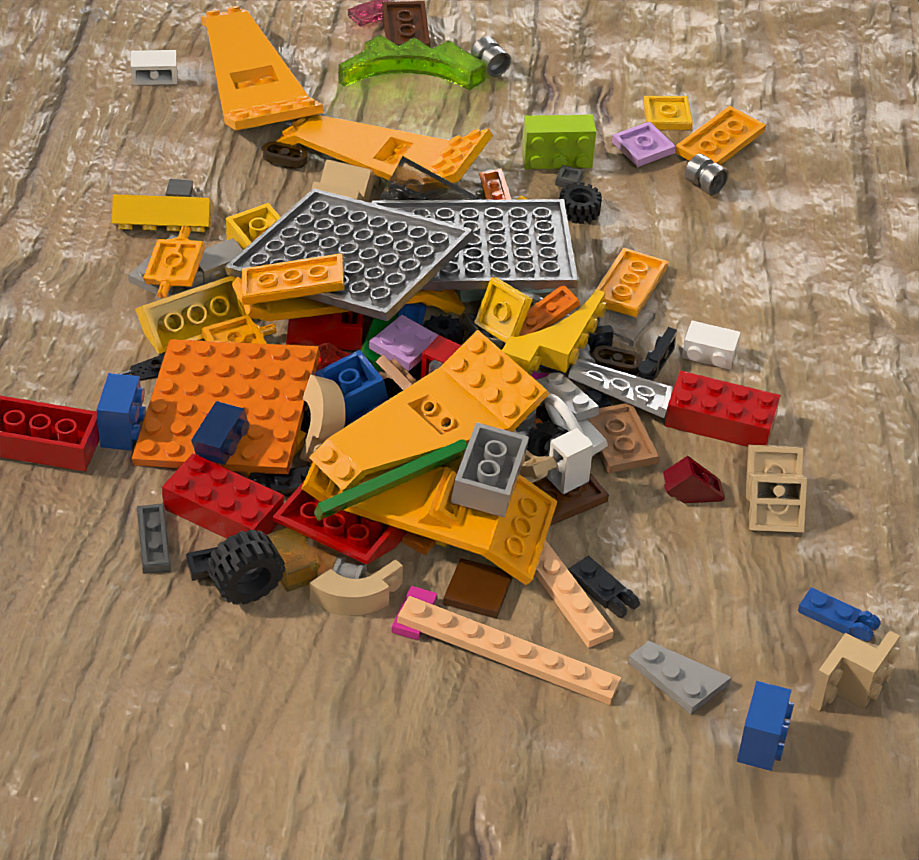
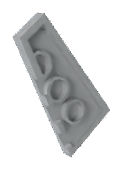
M580 359L577 360L575 365L572 364L568 378L578 383L590 386L662 418L665 417L673 388Z

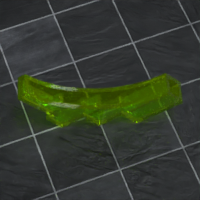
M379 35L365 43L364 51L338 65V83L345 87L358 80L390 73H413L439 77L471 90L485 82L486 63L449 40L432 49L415 37L398 46L384 36Z

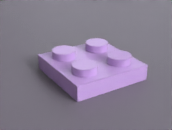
M651 122L612 135V143L637 167L675 153L676 146Z
M401 315L369 341V348L380 355H384L389 360L395 358L403 368L409 371L422 360V352L438 335Z

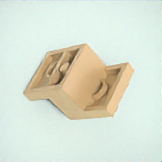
M326 159L320 183L313 182L311 191L315 188L369 202L372 188L378 189L380 179L371 169Z
M748 445L746 499L750 501L749 530L804 532L807 478L802 475V447Z
M889 631L876 649L845 633L818 671L810 707L821 711L827 702L830 704L833 702L836 695L865 709L870 700L876 701L883 687L881 684L883 681L889 682L895 671V667L892 664L895 663L901 650L897 647L900 635Z

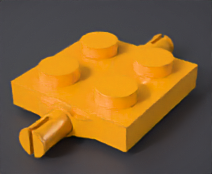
M188 226L181 227L177 238L169 240L158 239L143 279L146 284L160 285L157 292L159 298H166L171 286H192L206 247L203 241H191L188 239L191 228Z
M248 315L202 328V336L205 341L267 344L263 337L277 333L274 323L260 327Z

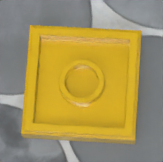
M644 96L643 105L646 123L651 122L658 130H692L693 122L688 96Z
M491 277L474 324L507 343L510 336H519L533 299L497 277Z

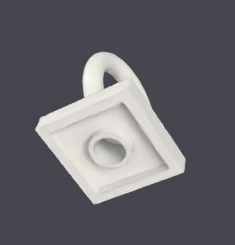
M549 394L544 399L546 411L554 424L567 429L568 432L577 428L584 436L590 438L593 444L592 456L608 446L603 435L587 419L578 422L568 406L557 395ZM552 438L545 444L544 452L546 454L550 452Z

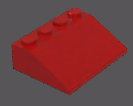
M303 483L272 517L273 521L366 565L396 548L402 541L403 536L408 532L344 510L318 521L314 512L320 501L301 489Z

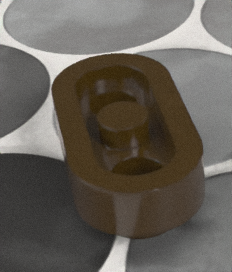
M273 141L266 143L262 148L263 159L271 164L298 169L305 166L308 161L307 151L303 147Z
M607 345L596 347L592 356L597 365L631 375L638 374V366L643 360L637 352Z

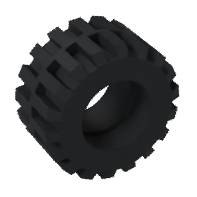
M255 530L241 531L234 536L227 537V540L220 542L217 545L218 548L211 552L210 555L212 557L207 561V571L222 598L226 602H232L235 605L240 603L243 605L249 604L251 601L255 602L260 600L261 597L268 595L272 589L278 586V582L282 580L283 573L285 572L284 560L270 537L262 531L256 532Z

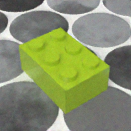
M593 114L524 116L522 141L524 169H561L562 165L572 168H593L596 140Z

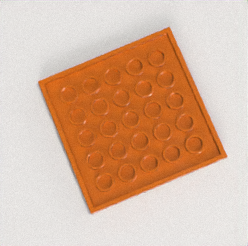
M170 339L132 456L134 466L180 468L192 454H195L191 439L214 403L219 401L244 408L247 420L249 421V430L241 438L236 452L233 456H230L226 464H215L237 472L289 474L307 402L302 398L310 374L315 375L320 356L319 346Z

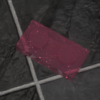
M371 0L348 9V17L359 27L383 18L382 2L390 1Z

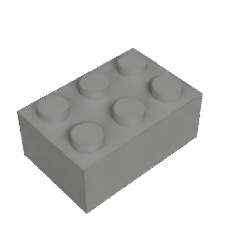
M476 422L454 482L451 503L505 517L525 459L529 437Z

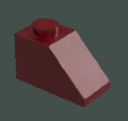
M688 455L663 472L666 492L669 496L677 498L682 503L721 502L725 499L721 480Z

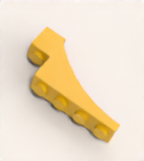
M596 289L577 311L555 325L519 337L510 336L502 351L529 375L533 371H537L540 365L566 373L571 364H576L579 350L586 347L589 333H594L598 318H603L607 308V304L604 303L605 292Z

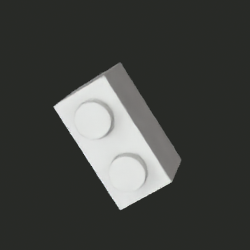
M176 50L131 51L132 85L177 84Z
M691 321L684 341L682 358L731 370L738 349L740 332Z
M576 428L551 440L549 456H554L557 467L548 471L549 475H547V478L562 494L589 482L593 444L590 438L584 436Z

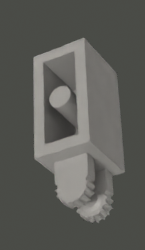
M234 238L204 250L192 286H186V288L193 289L230 276L227 275L225 266L243 251Z

